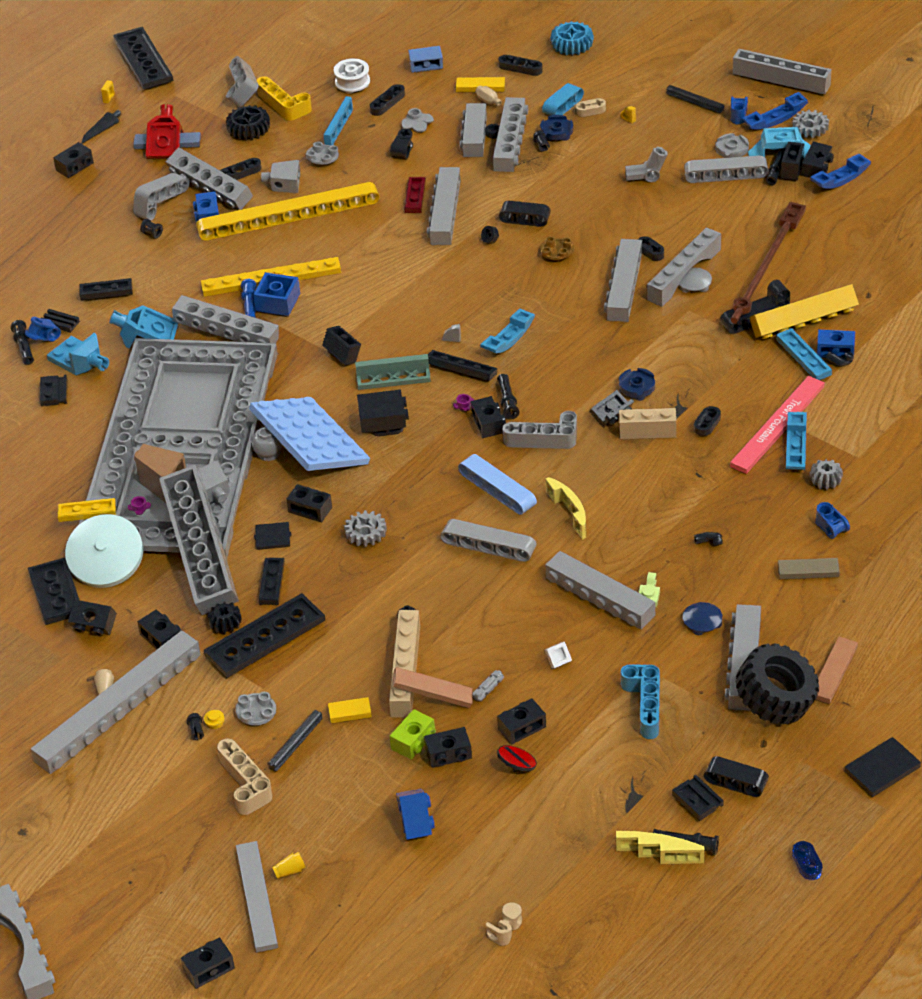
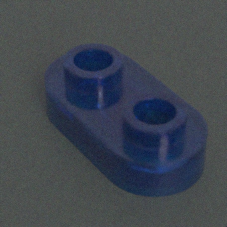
M807 841L796 842L792 848V857L801 875L808 880L820 878L823 865L813 845Z

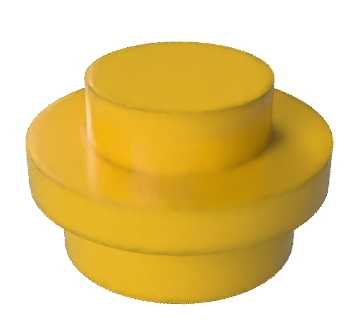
M211 710L204 716V722L210 729L220 728L225 720L224 714L219 710Z

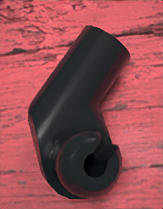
M829 351L825 359L840 367L851 364L854 355L847 351L844 355L837 356Z
M704 532L694 535L696 544L713 541L714 546L723 544V536L718 532Z

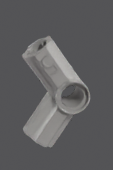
M657 146L653 148L649 159L644 164L625 166L626 181L646 179L648 182L657 181L660 177L661 167L668 155L667 151Z

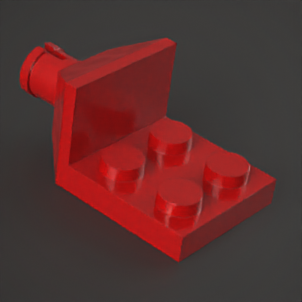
M162 104L160 106V115L147 122V159H166L178 147L180 148V136L184 131L180 122L173 116V106L167 104V108H165V104Z

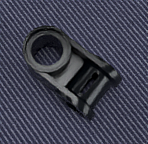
M410 129L398 131L390 147V156L408 159L413 148V142L411 141L413 133Z

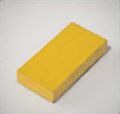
M369 697L328 703L331 723L372 717Z

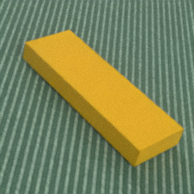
M505 77L457 78L456 92H475L478 86H487L495 92H504Z
M115 498L58 504L59 522L84 520L105 514L116 515Z

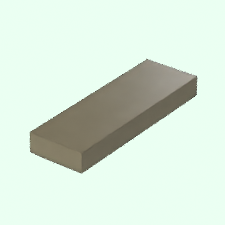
M838 558L778 560L780 579L839 577L840 574Z

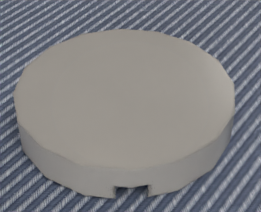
M725 134L717 139L715 149L720 156L725 158L742 157L749 150V142L742 135Z

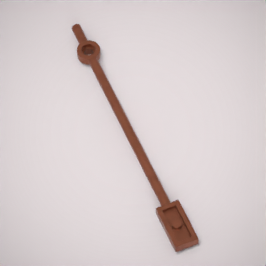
M789 202L779 220V225L782 228L745 295L734 300L733 310L735 312L731 318L732 323L736 324L741 315L751 311L752 302L750 299L788 230L797 228L806 211V205Z

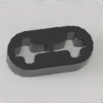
M642 236L638 239L642 240V254L650 260L660 261L664 258V247L647 236Z

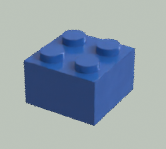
M265 272L254 293L256 311L289 316L300 295L299 278Z

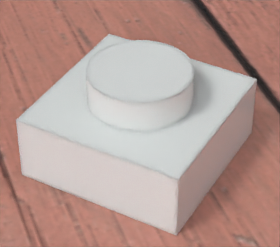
M560 642L545 649L552 668L572 661L565 642Z

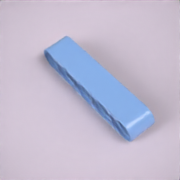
M476 454L471 455L458 465L460 473L465 478L519 515H522L537 504V500L532 492Z

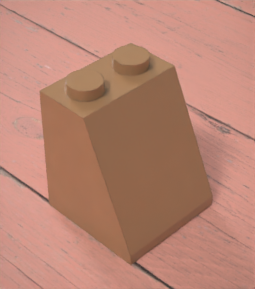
M142 444L134 455L140 484L166 503L159 478L185 469L184 454Z

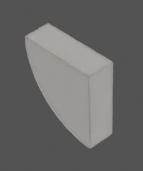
M460 324L452 325L445 330L442 341L460 342Z

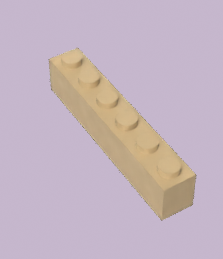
M399 610L389 699L391 717H407L412 712L414 693L393 687V671L396 667L416 672L420 636L419 610Z

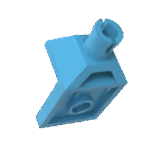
M146 306L132 309L127 315L114 310L109 321L110 324L121 328L120 335L127 348L131 347L137 335L145 339L174 340L178 323L174 322L173 318Z
M95 333L84 341L70 336L47 354L48 361L74 375L87 372L93 367L104 371V368L107 369L109 366V359L100 355L97 335Z

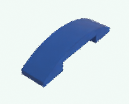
M800 92L786 97L785 104L761 115L756 111L743 117L742 120L751 129L769 128L797 114L808 103V100Z
M857 154L847 159L845 166L828 174L821 171L811 176L810 180L822 188H836L858 177L868 168L871 161L861 154Z

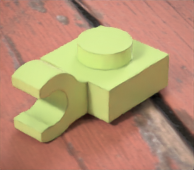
M648 572L647 584L640 585L639 593L655 601V607H657L660 587H656V573Z

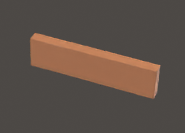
M838 637L818 677L819 692L817 693L816 700L828 704L831 703L856 652L858 642Z
M396 667L393 671V687L467 708H470L472 705V688L399 667Z

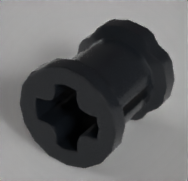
M144 219L141 223L140 231L144 234L152 235L153 238H158L163 232V226L160 223L155 224L151 222L150 219Z

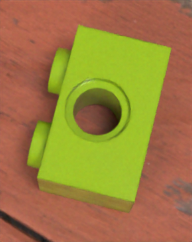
M413 709L390 735L391 750L412 760L416 754L422 751L425 745L424 736L436 733L434 719Z

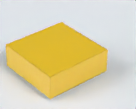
M107 80L101 89L103 103H109L115 95L112 81Z

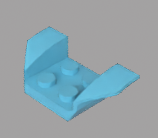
M798 127L764 128L761 140L748 151L749 156L765 157V149L778 150L779 148H786L788 142L805 143V158L811 145L802 139Z

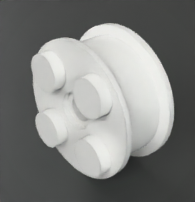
M346 59L337 63L334 67L336 87L348 94L368 87L370 83L368 64L360 59Z

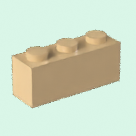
M676 408L619 410L620 439L676 437Z

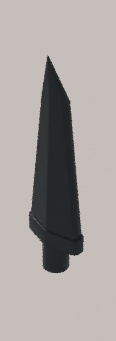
M119 110L113 114L107 112L84 134L81 144L119 123L118 117L122 115Z

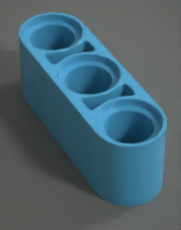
M570 83L565 84L544 102L542 112L550 116L564 115L582 99L584 90Z

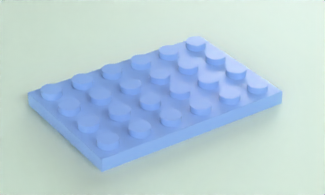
M312 397L250 403L249 410L307 471L369 464L370 457Z

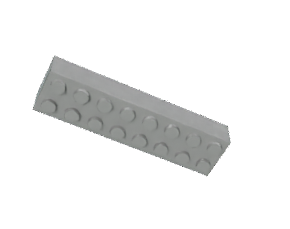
M196 465L159 478L194 602L202 615L209 613L210 608L216 607L217 603L221 605L224 601L227 604L238 602V596L203 478Z

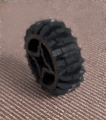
M243 105L241 108L237 107V110L233 109L232 113H228L226 127L230 136H234L235 139L253 140V138H259L268 132L270 117L262 107H257V105L245 107Z

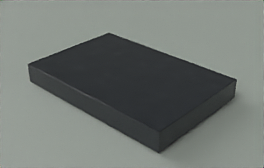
M891 737L844 766V772L871 797H874L919 769L921 762L894 737Z

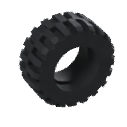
M774 643L771 646L770 644H764L756 647L748 655L737 672L735 682L739 698L743 699L742 703L745 707L748 706L751 709V713L759 715L760 719L764 721L769 720L773 724H778V722L780 724H789V722L794 723L798 721L816 700L817 693L819 692L818 676L814 674L815 669L812 665H809V660L806 657L800 656L798 651H793L786 645L780 646V644ZM768 677L780 682L787 691L775 686Z

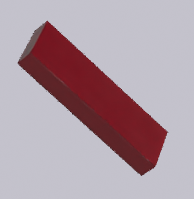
M409 177L404 207L405 213H422L426 177Z

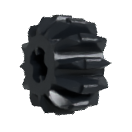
M224 601L223 604L217 603L216 607L210 608L208 622L211 630H215L217 634L223 632L225 635L228 631L233 633L234 629H239L242 616L240 609L233 602L227 604Z

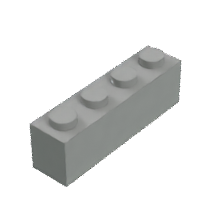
M466 103V110H463L460 150H463V157L484 156L487 121L486 103Z

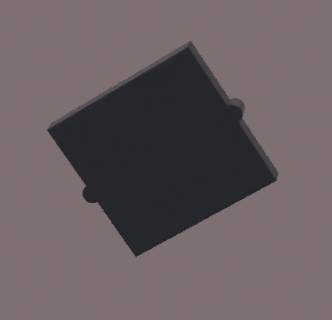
M289 522L255 525L256 535H254V539L256 540L257 550L290 547V537L292 534L289 529Z

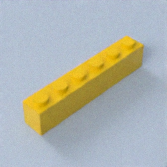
M851 284L749 317L755 337L762 336V339L772 337V333L776 331L781 333L792 326L795 329L806 326L805 322L811 321V324L822 321L821 317L826 315L828 319L837 316V312L842 310L843 313L853 311V307L859 305Z

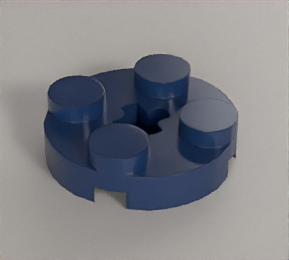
M551 115L548 117V120L544 121L543 119L540 123V131L545 133L547 141H567L574 130L573 121L571 119L570 121L567 120V117L564 115Z
M637 368V371L629 369L624 371L619 377L620 393L635 400L641 401L655 390L654 375L647 369Z

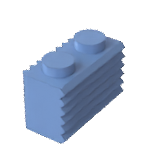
M440 46L408 50L410 67L413 73H417V71L423 72L424 70L443 69V57Z

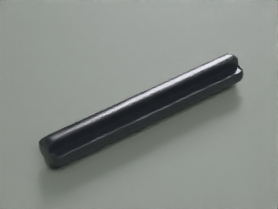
M669 85L666 88L668 95L717 113L724 111L725 105L673 85Z
M314 710L268 762L269 769L278 771L323 719L321 712Z

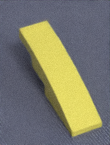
M616 831V851H638V858L660 857V864L704 863V846L663 834L640 831Z

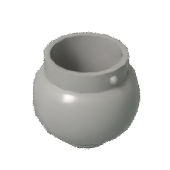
M262 427L253 434L251 444L254 452L261 460L271 461L279 457L283 445L266 427Z

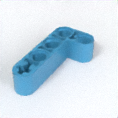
M625 665L620 671L621 688L627 692H641L640 733L645 739H654L659 735V668L655 665Z

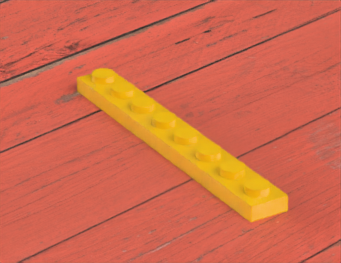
M338 257L230 276L201 280V286L205 297L242 290L241 282L245 279H253L258 287L265 272L298 277L299 280L339 274L341 273V267Z

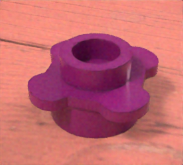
M460 394L457 396L453 407L462 411H469L471 401L474 399L468 394Z
M137 496L131 500L128 510L134 511L136 515H142L146 509L151 507V504L146 502L144 497Z

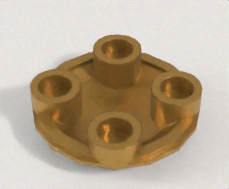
M549 236L540 247L541 255L551 260L567 258L574 251L572 239L568 237L562 239Z

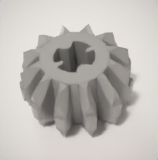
M825 459L824 461L818 460L817 463L812 465L810 478L814 486H818L819 489L826 488L828 490V488L835 489L836 485H840L843 477L840 463Z

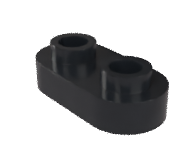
M715 406L704 408L694 422V432L700 436L711 434L721 419L720 409Z

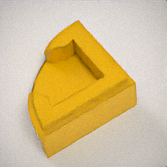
M628 106L620 113V117L630 123H634L636 121V108Z

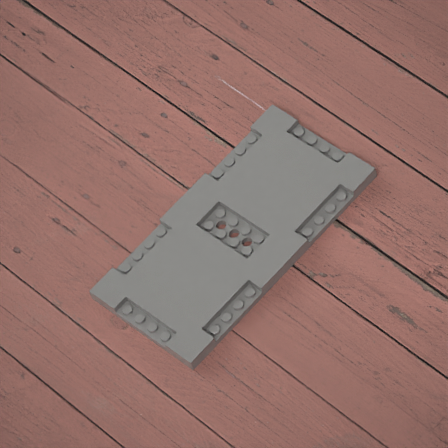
M135 338L86 501L115 498L116 515L127 519L136 527L143 542V551L180 553L167 504L140 484L134 455L142 444L183 453L186 468L196 465L197 469H200L217 460L228 479L230 492L227 494L228 499L225 502L219 503L215 500L210 502L227 559L244 480L247 479L254 452L251 444L252 437L259 430V419L249 410L250 403L264 401L269 378H272L278 354L276 343ZM134 497H144L146 502L151 504V507L146 509L142 515H136L134 511L128 510V505L131 504V500ZM87 519L80 520L79 525Z

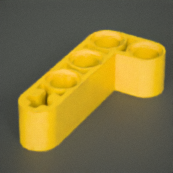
M263 76L257 79L259 85L257 89L258 96L285 120L292 121L312 111L311 99L308 93H299L291 97L269 77Z

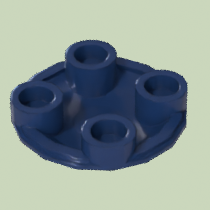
M694 603L683 612L685 625L693 630L695 635H702L704 632L712 631L722 626L723 615L721 610L711 603Z

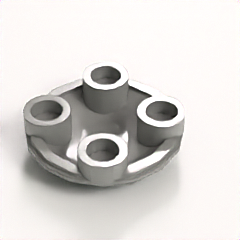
M322 142L313 143V147L306 152V158L310 162L321 165L332 163L339 156L337 146L324 145Z
M693 267L683 277L679 286L682 292H706L709 290L712 277L708 271Z
M268 692L243 694L238 698L236 714L243 723L249 725L265 724L273 719L276 713V704Z

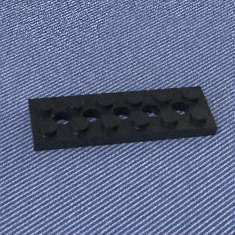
M143 26L113 35L116 45L143 90L174 81L172 73Z
M301 593L204 649V655L228 678L326 620L325 615ZM300 615L301 617L295 618L293 616ZM279 624L285 625L284 627H277ZM262 634H269L266 637L261 636ZM247 643L253 644L251 646H244ZM229 653L236 654L234 656H228Z

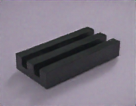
M48 309L47 313L43 315L44 318H42L50 319L60 330L70 333L80 322L77 316Z

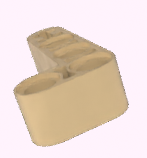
M232 739L221 740L217 745L220 763L241 785L234 792L236 810L239 814L248 815L272 800L270 780Z

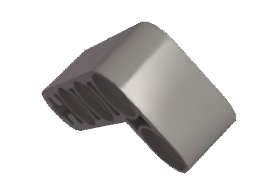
M236 56L229 64L236 83L229 89L226 98L237 107H241L257 91L259 85L251 66L239 56Z
M171 173L139 186L134 195V215L152 221L156 215L157 203L185 192L189 187V179L179 174Z
M573 411L563 412L560 415L559 423L508 422L503 425V442L507 447L569 449L576 445L577 415Z

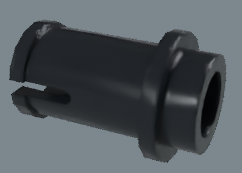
M542 131L535 132L533 135L534 142L538 144L541 151H547L550 145L546 140L545 133Z
M198 713L189 714L186 720L187 725L190 727L191 739L198 740L197 734H199L200 739L204 737L201 725L203 720Z

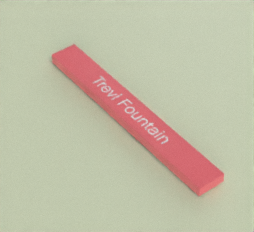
M808 376L730 462V467L747 474L786 431L788 412H803L824 388V382Z

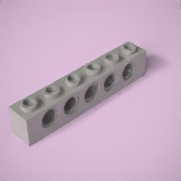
M505 98L493 156L494 171L514 172L515 165H518V155H520V145H522V135H524V125H526V115H528V105L525 104V98Z
M179 147L166 161L169 166L168 170L171 173L188 178L194 187L202 188L205 193L216 191L217 200L226 202L231 208L235 207L241 210L253 197L248 186Z
M181 295L172 308L174 322L237 342L276 343L279 339V325L190 297Z

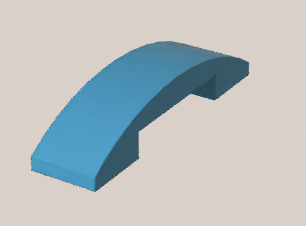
M522 309L517 310L510 317V323L495 337L490 335L480 344V347L494 353L508 350L524 335L535 318V314Z
M788 412L786 469L805 470L807 412Z

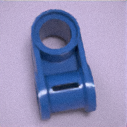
M731 96L730 110L732 123H744L742 118L746 116L748 97L734 98V96Z
M31 317L29 329L25 331V335L34 340L55 341L61 334V330L50 319Z
M822 502L817 505L815 523L830 539H834L841 532L850 530L848 520L832 504Z

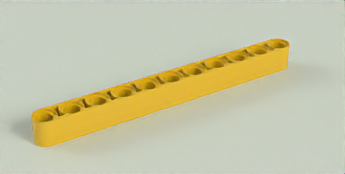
M367 182L202 218L197 221L196 228L200 238L207 241L372 205L379 201L380 196L375 184Z

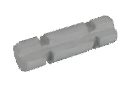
M495 670L472 693L475 701H482L504 679V675L500 670Z

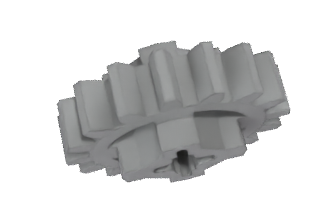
M810 110L806 112L801 111V114L797 113L796 117H793V127H798L801 135L803 134L805 137L811 135L812 138L816 135L819 137L820 133L825 134V131H828L829 119H827V115H823V112L817 113V110L813 112Z
M364 510V514L357 512V516L351 515L350 520H346V525H344L346 538L350 539V543L356 541L357 546L361 543H364L365 547L368 543L375 545L374 541L380 542L381 537H385V532L387 531L385 518H381V514L375 516L374 511L370 514H367L366 510Z

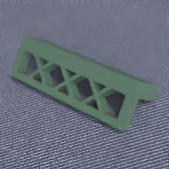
M428 354L355 362L358 390L431 382ZM419 373H426V376L418 377L416 375ZM401 375H406V376H407L406 378H403V379L398 378V377L401 376ZM383 377L389 378L385 381L380 380ZM365 379L371 380L370 382H367V383H361V380H365Z

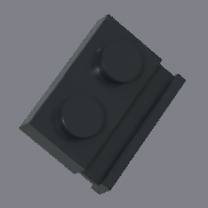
M67 374L64 377H59V375L40 377L41 407L59 405L61 402L67 404Z
M694 775L693 779H688L672 789V796L699 821L715 812L719 806H724V800L697 775Z

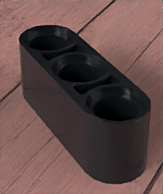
M509 200L503 203L499 219L504 223L543 227L548 222L551 209L545 204Z
M715 756L712 757L704 773V778L713 785L752 797H759L769 780V775L762 769Z

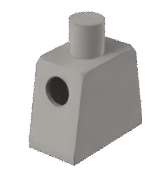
M299 160L273 163L271 172L261 173L262 182H271L273 191L298 193L300 182Z
M216 460L198 470L202 475L209 502L217 500L219 503H223L228 499L227 494H229L230 490L228 479Z

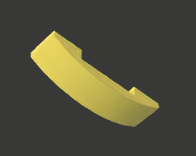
M550 477L545 478L546 493L555 504L561 501L573 515V528L582 539H585L586 516L582 503L567 486Z

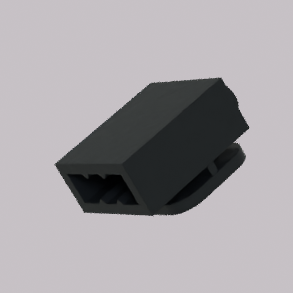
M401 389L357 395L362 433L371 432L374 436L399 434L406 428V420H409L408 409H404L407 407L406 396L402 397Z

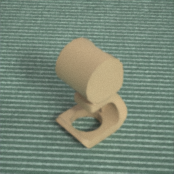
M512 902L505 904L502 909L503 920L498 922L499 928L489 922L486 923L487 938L501 946L509 944L512 930L518 929L522 924L521 906ZM490 930L493 931V932L497 935V937H495V936L490 932Z

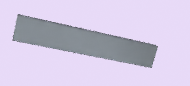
M257 841L236 845L256 952L278 948Z

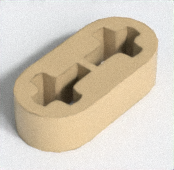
M601 98L582 101L576 104V115L579 117L601 114L606 111V101Z

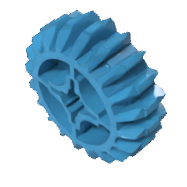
M571 21L570 23L565 22L555 26L550 39L552 47L557 52L560 51V54L579 55L580 52L585 53V50H589L592 47L594 35L588 25L578 23V21Z

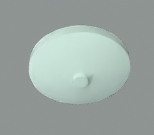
M111 514L94 516L82 522L71 533L65 549L66 562L72 574L83 584L97 588L112 587L127 580L137 570L143 557V542L136 527L127 519Z

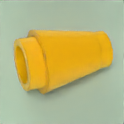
M292 852L272 867L277 879L300 873L302 869L306 868L299 852L295 854Z

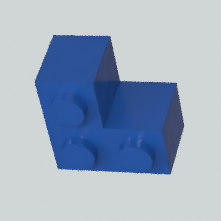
M421 788L396 793L405 838L412 839L432 835L431 829H435L433 816L428 814V808L431 807L429 795Z

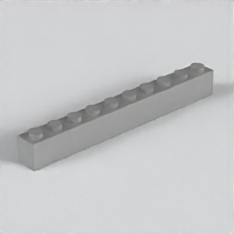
M181 630L33 746L31 752L34 762L49 774L59 769L70 758L77 755L80 750L91 744L99 735L106 732L133 708H136L162 685L166 684L191 662L195 661L201 655L198 641Z

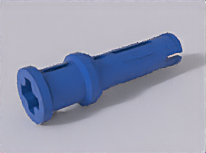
M245 279L241 282L245 315L256 318L254 293L257 285L253 279Z

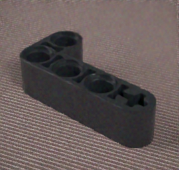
M773 280L767 287V296L753 301L751 311L741 315L736 324L731 322L735 312L733 309L724 312L720 317V322L731 334L752 328L749 317L790 304V291L780 280Z

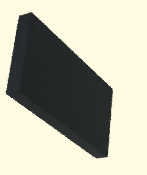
M66 558L28 567L45 625L69 619L74 600H79Z

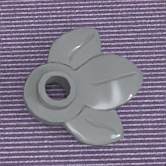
M412 108L408 111L407 118L402 120V128H413L415 132H424L427 129V123L433 122L434 118L430 114H423L418 108Z

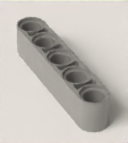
M763 156L691 160L684 165L685 177L690 183L764 178L769 172L766 158Z
M450 519L441 533V539L446 544L522 562L530 560L537 545L536 541L527 535L457 519Z

